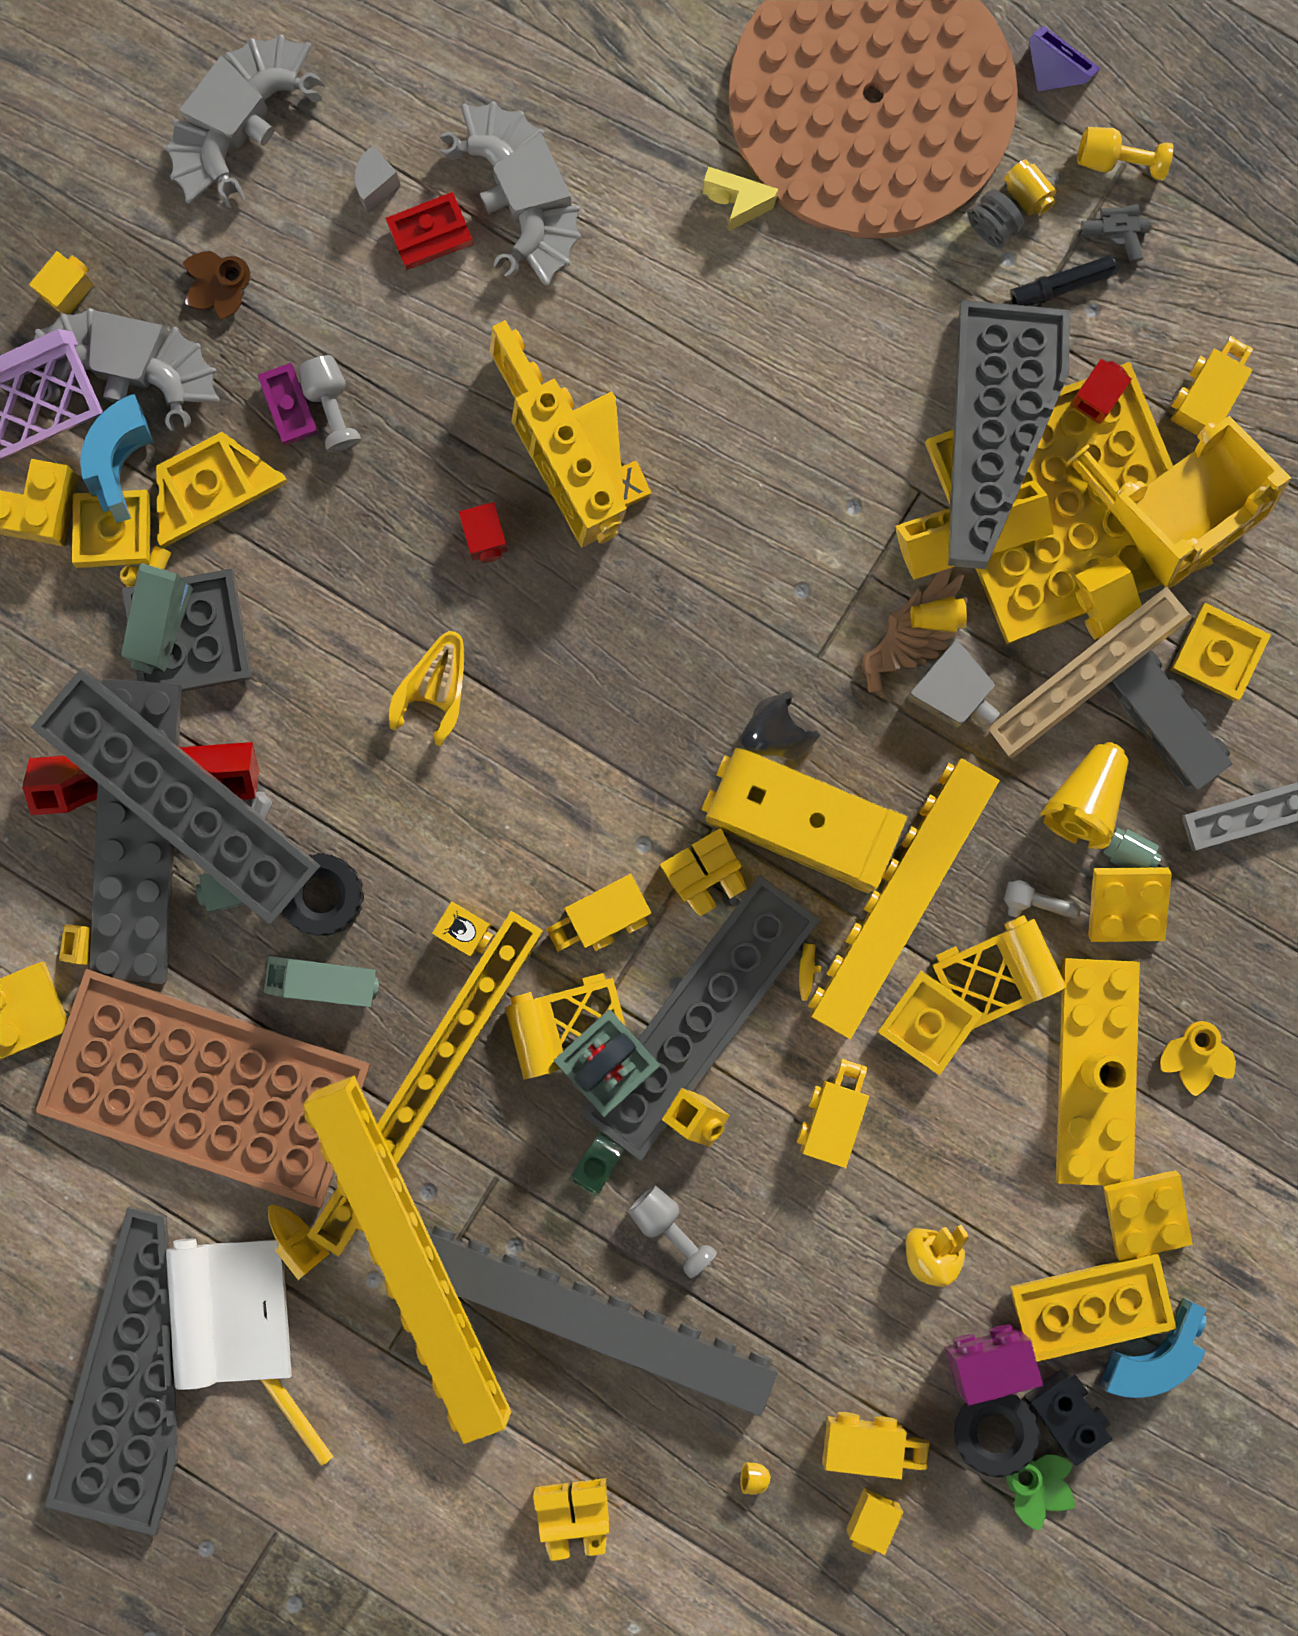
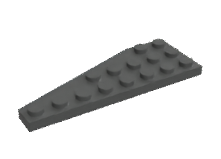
M961 300L958 321L948 566L986 569L1069 374L1070 310Z

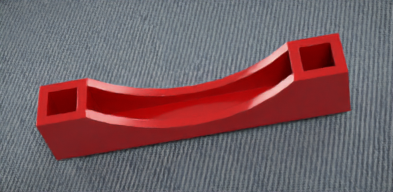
M253 742L179 747L241 800L256 799L259 767ZM66 756L29 758L22 788L31 815L69 813L97 799L98 783Z

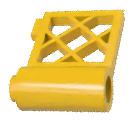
M1025 915L1019 916L1004 924L1006 931L961 952L954 946L936 955L939 962L932 966L943 986L950 991L954 989L962 992L960 998L963 1000L966 994L987 1001L983 1015L974 1028L1066 988V984L1035 919L1027 921ZM996 944L1003 957L998 973L977 965L982 951ZM976 954L973 964L963 960ZM956 962L971 967L964 988L949 983L943 968ZM1005 965H1007L1012 978L1002 975ZM975 969L996 977L989 997L968 990ZM1000 979L1016 984L1022 998L1009 1004L994 1000L993 998ZM991 1003L1000 1006V1008L988 1013Z
M604 973L582 978L583 986L536 999H533L532 992L510 997L512 1005L506 1006L505 1011L523 1080L562 1070L553 1060L563 1052L562 1043L569 1032L577 1037L582 1035L572 1028L581 1010H585L598 1019L602 1016L585 1005L592 991L607 988L610 1004L605 1013L609 1009L613 1010V1013L625 1025L613 978L606 980ZM585 993L581 1002L572 998V996ZM566 999L578 1006L568 1025L554 1018L550 1002ZM556 1025L565 1029L561 1037H559Z

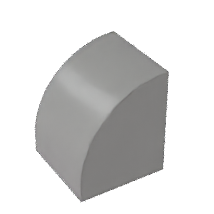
M374 145L371 146L361 156L355 169V185L361 203L367 213L401 186L395 169Z

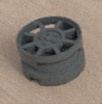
M994 189L990 192L988 190L981 197V203H975L967 211L968 220L975 232L986 243L997 249H1002L1010 241V235L1018 234L1025 225L1023 216L1015 204L1003 193Z

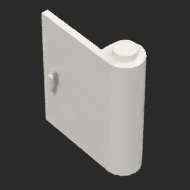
M191 1238L173 1241V1248L166 1249L175 1389H197L213 1385L216 1382L290 1378L292 1376L284 1262L275 1252L279 1247L276 1239L197 1245L196 1239ZM265 1301H266L267 1317H266V1315H265Z

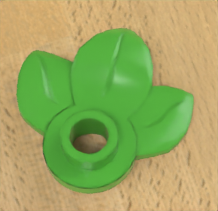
M1046 1454L1035 1461L1032 1459L1024 1469L1012 1476L1006 1477L1008 1487L1015 1494L1014 1509L1017 1515L1025 1524L1033 1529L1040 1530L1042 1528L1046 1510L1064 1511L1075 1508L1072 1491L1063 1480L1070 1473L1073 1465L1062 1456ZM1029 1471L1031 1473L1029 1481L1025 1483L1019 1482L1018 1476L1020 1472Z

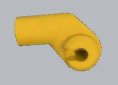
M154 545L150 554V564L146 565L165 570L171 552ZM127 565L120 571V580L127 587L135 586L139 566L131 567Z

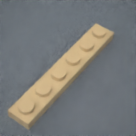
M1166 586L989 726L988 730L1007 755L1013 759L1192 618L1191 615Z

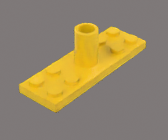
M1063 958L1062 978L1066 988L1062 989L1056 1183L1107 1186L1134 1180L1140 962ZM1106 1063L1109 1068V1076L1102 1083L1099 1073L1101 1067Z

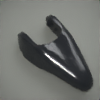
M787 691L766 698L756 706L752 718L742 733L741 742L746 751L760 756H780L786 759L801 758L820 737V734L817 730L806 732L793 722L788 712V706L791 704L794 695L791 691Z

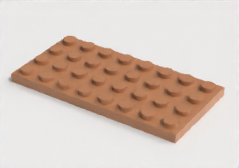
M86 969L35 1112L321 1209L335 1171L331 1163H327L322 1156L320 1150L321 1141L315 1129H311L305 1120V1107L303 1104L313 1091L354 1075L361 1090H363L371 1063Z

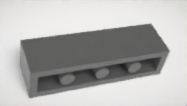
M1150 650L1108 683L1106 687L1189 794L1201 789L1233 763L1228 758L1230 752L1226 745L1219 738L1214 739L1205 728L1207 722L1204 716L1197 709L1189 707L1183 699L1185 694L1181 686L1175 680H1169L1160 669L1162 667L1160 659Z

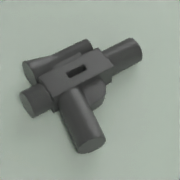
M1138 203L1126 207L1101 208L1100 217L1103 218L1102 220L1081 222L1082 236L1101 235V237H1110L1113 244L1125 246L1130 264L1144 259L1137 234L1149 233L1151 223L1149 218H1139Z

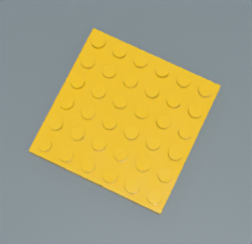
M1130 362L1120 366L1125 369L1126 375L1131 377L1132 380L1101 424L1096 423L1069 405L1086 379L1062 388L1022 482L1024 484L1035 480L1047 493L1054 534L991 555L986 569L975 568L1006 645L1088 614L1087 611L1085 612L1077 600L1075 592L1080 590L1075 575L1114 555L1132 572L1138 594L1162 585L1153 574L1127 529L1071 464L1068 466L1064 464L1088 444L1090 447L1087 451L1119 488L1129 481H1132L1133 484L1142 481L1145 485H1148L1173 467ZM954 429L925 441L926 448L949 504L951 501ZM1210 559L1208 562H1206L1204 565L1199 567L1194 572L1211 566L1213 564L1212 559Z

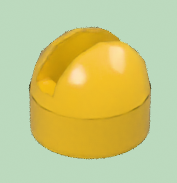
M745 1462L742 1466L740 1477L743 1494L756 1495L763 1493L770 1484L771 1476L768 1469L758 1463Z

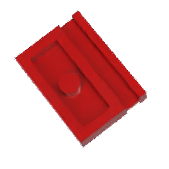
M454 192L385 218L406 271L473 245V239Z

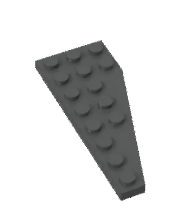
M130 1206L126 1211L44 1507L156 1536L159 1532L179 1459L166 1249H169L168 1223L166 1215Z

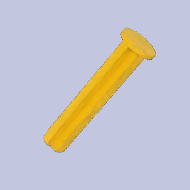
M1087 444L1064 464L1066 466L1071 464L1125 527L1114 509L1116 501L1114 496L1120 488L1087 451L1090 447Z

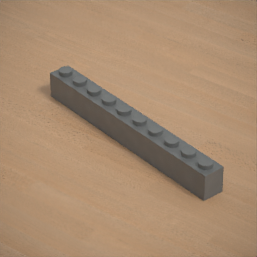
M435 1225L433 1230L426 1228L458 1296L760 1417L762 1416L778 1374L776 1367L771 1365V1358L755 1351H751L749 1356L735 1351L736 1344L720 1337H716L714 1342L700 1337L701 1330L685 1323H680L679 1328L665 1323L666 1317L653 1310L645 1309L643 1314L630 1309L631 1303L618 1296L610 1295L608 1300L595 1295L596 1289L583 1282L575 1281L574 1285H570L560 1281L561 1275L553 1270L540 1267L539 1271H535L525 1267L526 1261L518 1256L505 1253L504 1257L492 1254L489 1252L491 1247L483 1242L470 1239L467 1244L454 1238L456 1233L448 1228Z

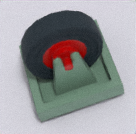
M610 1009L553 1060L604 1117L661 1066Z

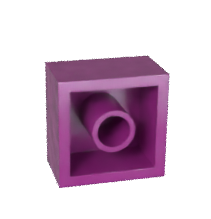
M1010 1324L996 1326L989 1330L990 1335L975 1338L974 1334L963 1335L954 1338L953 1345L945 1346L956 1391L968 1406L1043 1386L1032 1342L1017 1327L1012 1329Z

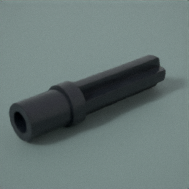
M1108 255L1048 277L1044 275L1036 278L1033 282L1010 289L1012 304L1031 306L1040 302L1045 303L1053 300L1056 296L1114 277L1118 274L1117 262L1112 256Z

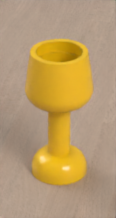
M1086 127L1079 144L1077 164L1101 173L1110 172L1116 166L1118 160L1150 166L1151 175L1155 179L1163 181L1170 169L1173 157V144L1161 143L1155 148L1154 152L1122 146L1121 134L1115 128Z

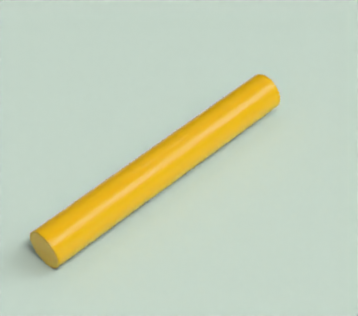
M279 1379L260 1380L320 1466L332 1459L333 1455Z

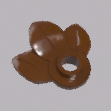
M211 251L194 254L183 261L186 270L196 278L185 299L187 306L198 310H207L214 307L220 319L228 318L237 312L242 304V290L248 286L251 279L250 268L243 259L236 256H228L222 259ZM231 271L239 272L238 278L234 281L227 280V275Z

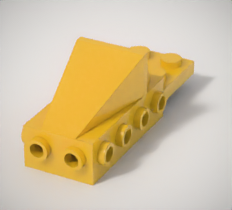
M506 320L492 326L489 353L515 398L511 422L580 547L583 548L596 540L599 544L605 543L618 535L617 530L620 529L627 510L624 504L616 397L611 391L572 410L574 402L570 393L565 387L560 389L555 378L541 385L543 377L540 369L534 361L529 363L523 352L525 344L520 333L516 329L511 331Z

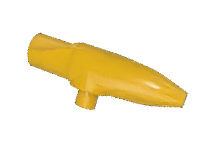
M803 943L799 968V991L802 1001L808 1000L812 989L814 973H821V966L815 965V944Z

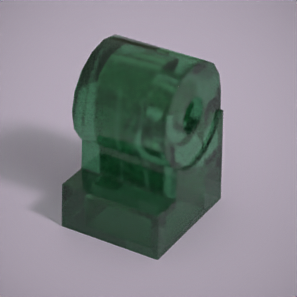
M598 1132L568 1179L592 1195L598 1196L624 1148Z

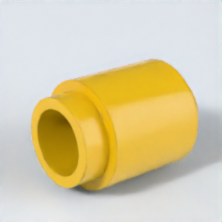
M1022 160L1005 175L1004 181L1007 183V191L1028 216L1035 213L1041 216L1055 204L1053 197L1057 190L1035 164L1030 165L1027 160Z

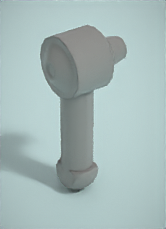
M1021 880L1008 882L1003 899L1008 906V916L1018 918L1021 912L1030 908V906L1048 910L1072 919H1076L1081 910L1078 904L1035 892L1034 888Z

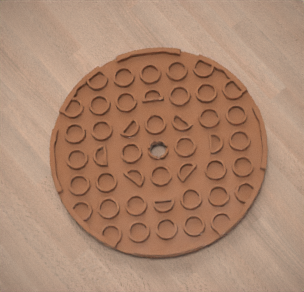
M765 0L747 23L738 42L730 73L728 101L733 134L740 154L758 178V183L778 189L776 198L778 204L799 219L820 229L828 228L848 233L850 237L877 239L912 234L932 227L939 220L951 215L956 210H961L977 196L996 171L1009 144L1017 112L1018 90L1013 58L1005 36L994 17L980 0ZM869 86H872V88L881 92L883 98L877 103H870L864 98L863 92Z

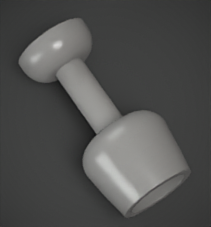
M330 355L320 356L302 363L298 369L303 395L311 402H322L332 431L325 439L326 451L329 453L339 452L358 445L362 441L361 436L355 429L345 427L336 397L345 390L346 381L334 357Z
M657 1186L648 1189L629 1208L628 1213L645 1236L653 1238L664 1233L687 1258L683 1268L689 1278L699 1274L716 1256L717 1251L709 1245H702L697 1248L674 1223L679 1215V1206Z

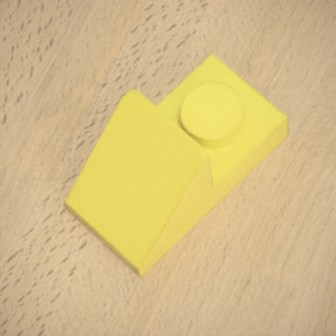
M711 167L707 169L703 185V194L708 195L712 201L719 204L734 203L728 230H733L774 209L778 192L777 188Z

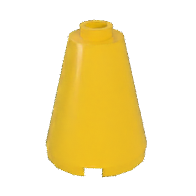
M1111 742L1095 745L1044 805L1040 813L1041 816L1046 815L1043 821L1044 824L1055 834L1076 844L1078 838L1090 841L1087 848L1104 849L1108 847L1114 834L1129 762L1124 754L1125 751L1120 746Z

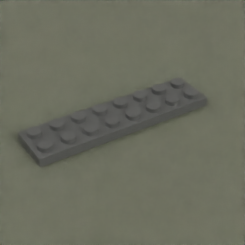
M84 668L77 671L31 726L46 741L269 924L275 920L321 866Z
M103 679L102 684L179 747L182 684ZM99 783L90 970L122 981L164 984L167 981L174 845Z
M760 875L637 1039L661 1066L605 1117L591 1102L581 1116L641 1161L668 1124L662 1118L680 1089L684 1088L693 1092L820 919Z

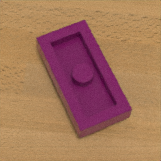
M292 362L257 375L284 446L319 434Z

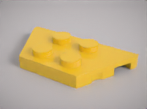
M220 432L156 465L157 484L159 485V495L157 496L159 534H157V541L162 548H165L282 487L288 481L281 472L270 467L224 432Z

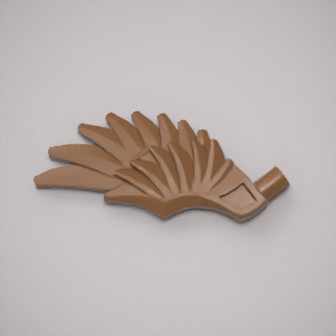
M952 567L939 571L922 594L919 589H916L909 601L900 610L888 616L886 636L876 648L863 655L862 666L867 679L868 693L883 691L881 674L895 670L898 671L901 667L914 669L917 665L924 667L927 664L926 659H937L938 652L936 651L948 649V644L942 641L956 637L958 632L912 628L910 610L911 606H918L919 604L956 596L964 579L963 574H959L948 584ZM966 597L961 598L964 599L965 604L968 602Z

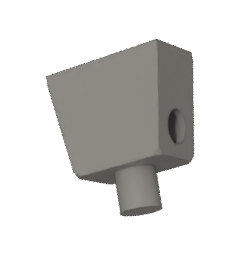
M957 640L950 645L906 697L912 703L955 728L961 726L970 716L986 730L1000 714L998 710L984 699L994 688V682Z

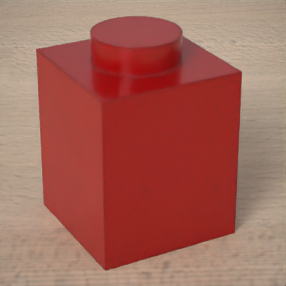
M1100 359L1069 405L1096 423L1101 424L1132 378L1126 375L1125 369L1119 364Z
M495 502L458 511L472 560L480 559L481 563H489L502 558L501 553L507 552L508 548Z

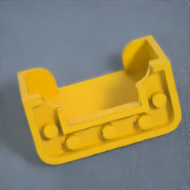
M1230 416L1218 424L1211 422L1204 427L1197 436L1200 441L1195 451L1148 485H1145L1142 481H1138L1135 484L1129 481L1114 496L1116 498L1114 503L1115 511L1155 577L1164 587L1167 586L1168 589L1178 584L1262 522L1276 507L1291 479Z

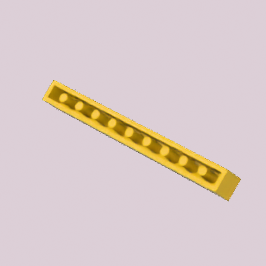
M510 911L377 1123L397 1167L545 932L513 911ZM338 1187L307 1237L339 1257L345 1252L358 1229L353 1221V1209L348 1198L340 1194Z
M355 1075L313 1091L303 1104L305 1107V1120L311 1129H315L321 1141L320 1150L322 1156L327 1163H331L337 1175L336 1183L340 1194L348 1198L353 1209L352 1216L355 1226L360 1232L363 1231L369 1243L370 1257L373 1263L379 1265L383 1272L386 1291L391 1299L396 1300L400 1308L402 1325L408 1333L411 1332L417 1344L416 1352L418 1359L423 1366H427L432 1376L434 1393L438 1399H443L448 1410V1421L452 1430L459 1433L463 1444L505 1430L511 1409Z

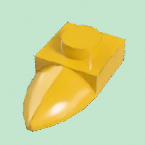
M273 1204L268 1206L270 1226L279 1244L275 1252L299 1280L330 1255L326 1248L307 1237L311 1229L301 1218L283 1207Z

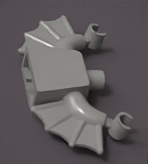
M282 34L268 41L250 38L241 49L226 52L225 58L220 56L179 109L185 122L178 119L173 120L174 134L172 140L166 146V151L169 152L173 161V170L170 178L178 182L184 189L186 203H192L214 182L220 183L218 191L228 207L232 208L228 200L229 195L232 193H239L242 200H245V194L238 181L229 178L230 172L225 164V157L229 146L239 149L248 137H251L262 146L268 143L274 133V127L263 120L268 111L264 100L278 91L295 92L298 89L312 102L322 100L318 92L311 90L316 85L325 87V84L316 74L307 73L302 78L297 76L312 45L310 42L294 43L285 39Z
M494 101L481 107L470 106L464 103L461 106V110L469 135L468 141H460L452 132L442 133L440 139L444 143H454V145L450 149H441L440 151L450 160H457L462 156L463 152H468L469 155L481 156L490 161L493 165L494 179L497 186L480 193L482 203L488 214L507 206L514 222L520 223L522 233L520 239L513 246L514 251L510 255L503 253L497 256L494 261V267L499 269L505 261L510 260L512 263L511 268L504 276L512 278L519 272L520 266L518 262L521 259H526L543 284L549 286L554 273L560 268L571 264L569 260L570 250L575 242L581 238L576 225L580 207L578 205H571V195L543 138L544 131L532 126L526 120L522 111L503 110Z
M89 308L87 311L76 315L61 313L54 324L48 328L35 330L34 340L57 329L73 331L78 342V346L75 349L84 370H90L98 378L107 380L103 399L116 403L125 398L129 385L147 389L150 384H153L160 388L165 395L166 404L171 408V411L165 418V423L171 431H175L173 417L176 414H180L183 417L185 428H188L191 423L189 414L182 410L181 407L184 401L217 403L220 400L213 388V377L216 369L211 368L204 361L200 343L185 339L179 333L177 327H172L168 333L159 324L95 311ZM67 356L56 361L52 376L63 381L69 378L72 371ZM41 380L33 383L31 387L33 395L37 394ZM49 381L47 387L48 394L44 401L51 403L59 398V384Z

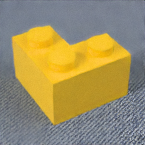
M31 459L24 494L0 490V535L64 547L73 507V494L76 492L79 475L68 465Z

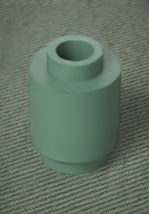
M1117 827L1114 830L1110 845L1104 848L1102 852L1110 857V862L1121 868H1156L1162 855L1156 853L1159 845L1129 829L1123 831Z

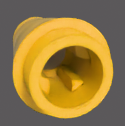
M950 596L919 604L918 606H911L910 618L912 628L954 633L957 632V629L965 628L967 611L964 599H956L955 596Z

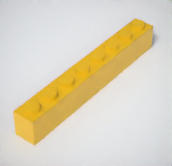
M962 758L957 760L954 765L949 762L946 764L937 782L942 784L937 795L934 797L929 794L919 811V814L924 816L917 829L911 826L900 844L905 848L898 861L892 858L886 867L882 878L887 881L880 893L874 890L863 908V910L868 912L861 925L855 922L849 931L845 942L850 945L843 957L836 955L826 972L827 975L831 976L824 990L818 987L808 1002L807 1006L812 1009L809 1017L851 1040L1000 780Z

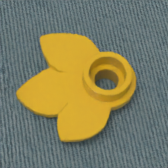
M1197 1021L1190 1024L1186 1028L1183 1037L1171 1040L1165 1046L1160 1059L1161 1071L1169 1073L1179 1071L1183 1085L1193 1096L1202 1093L1209 1086L1214 1075L1232 1079L1236 1068L1234 1054L1221 1043L1219 1030L1213 1024L1206 1021ZM1199 1033H1204L1207 1038L1206 1044L1202 1047H1199L1195 1041Z

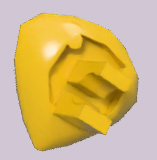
M956 1226L952 1233L949 1232L947 1227L941 1228L939 1232L922 1228H912L905 1241L906 1256L909 1268L918 1281L932 1286L945 1287L957 1279L965 1261L963 1246L969 1238L963 1226Z

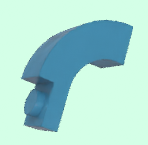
M135 394L117 401L95 420L85 437L81 451L80 464L83 480L92 496L97 495L102 510L104 512L111 511L117 523L131 519L120 485L122 465L133 451L153 443L144 413Z
M1182 1298L1174 1318L1177 1329L1170 1330L1160 1346L1143 1355H1127L1112 1350L1099 1385L1107 1392L1115 1395L1142 1398L1165 1393L1181 1384L1198 1367L1206 1350L1193 1343L1195 1337H1200L1204 1331L1207 1320L1206 1316H1204L1206 1309L1197 1303Z

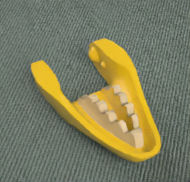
M448 631L440 636L414 669L401 682L391 698L389 708L390 729L397 731L398 728L403 726V717L409 703L424 701L438 706L445 712L439 729L433 734L435 745H443L457 722L460 709L464 670V644L460 634Z

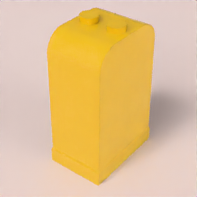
M735 748L732 757L724 755L716 776L722 778L717 792L709 790L701 809L707 812L705 821L708 824L844 882L864 893L869 894L878 888L908 816L878 806L743 749Z

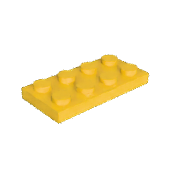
M1157 1253L1010 1286L1020 1331L1031 1340L1037 1362L1177 1329L1160 1257Z

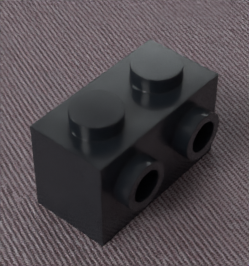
M1060 1369L1043 1381V1386L1036 1387L1024 1395L1075 1467L1112 1441V1438L1106 1431V1428L1111 1426L1109 1421L1097 1406L1091 1409L1083 1397L1089 1393L1075 1374L1069 1378Z

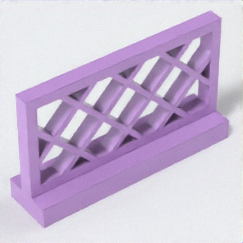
M57 329L0 355V388L10 391L4 411L0 410V416H2L0 420V446L1 444L7 446L0 450V460L94 419L103 413L75 349L78 346V342L73 331ZM67 356L72 367L68 382L52 376L56 361ZM46 366L44 372L38 370L39 368ZM30 372L42 377L36 397L20 390L24 376ZM14 380L12 386L6 384ZM49 381L66 387L59 407L43 400ZM76 381H78L80 387L75 386ZM73 391L84 395L90 410L79 415L67 410ZM18 395L33 401L27 421L11 415ZM41 405L57 412L53 426L48 429L35 425ZM64 416L70 417V419L63 422ZM9 420L25 426L21 440L15 444L3 439ZM33 430L39 432L31 436Z

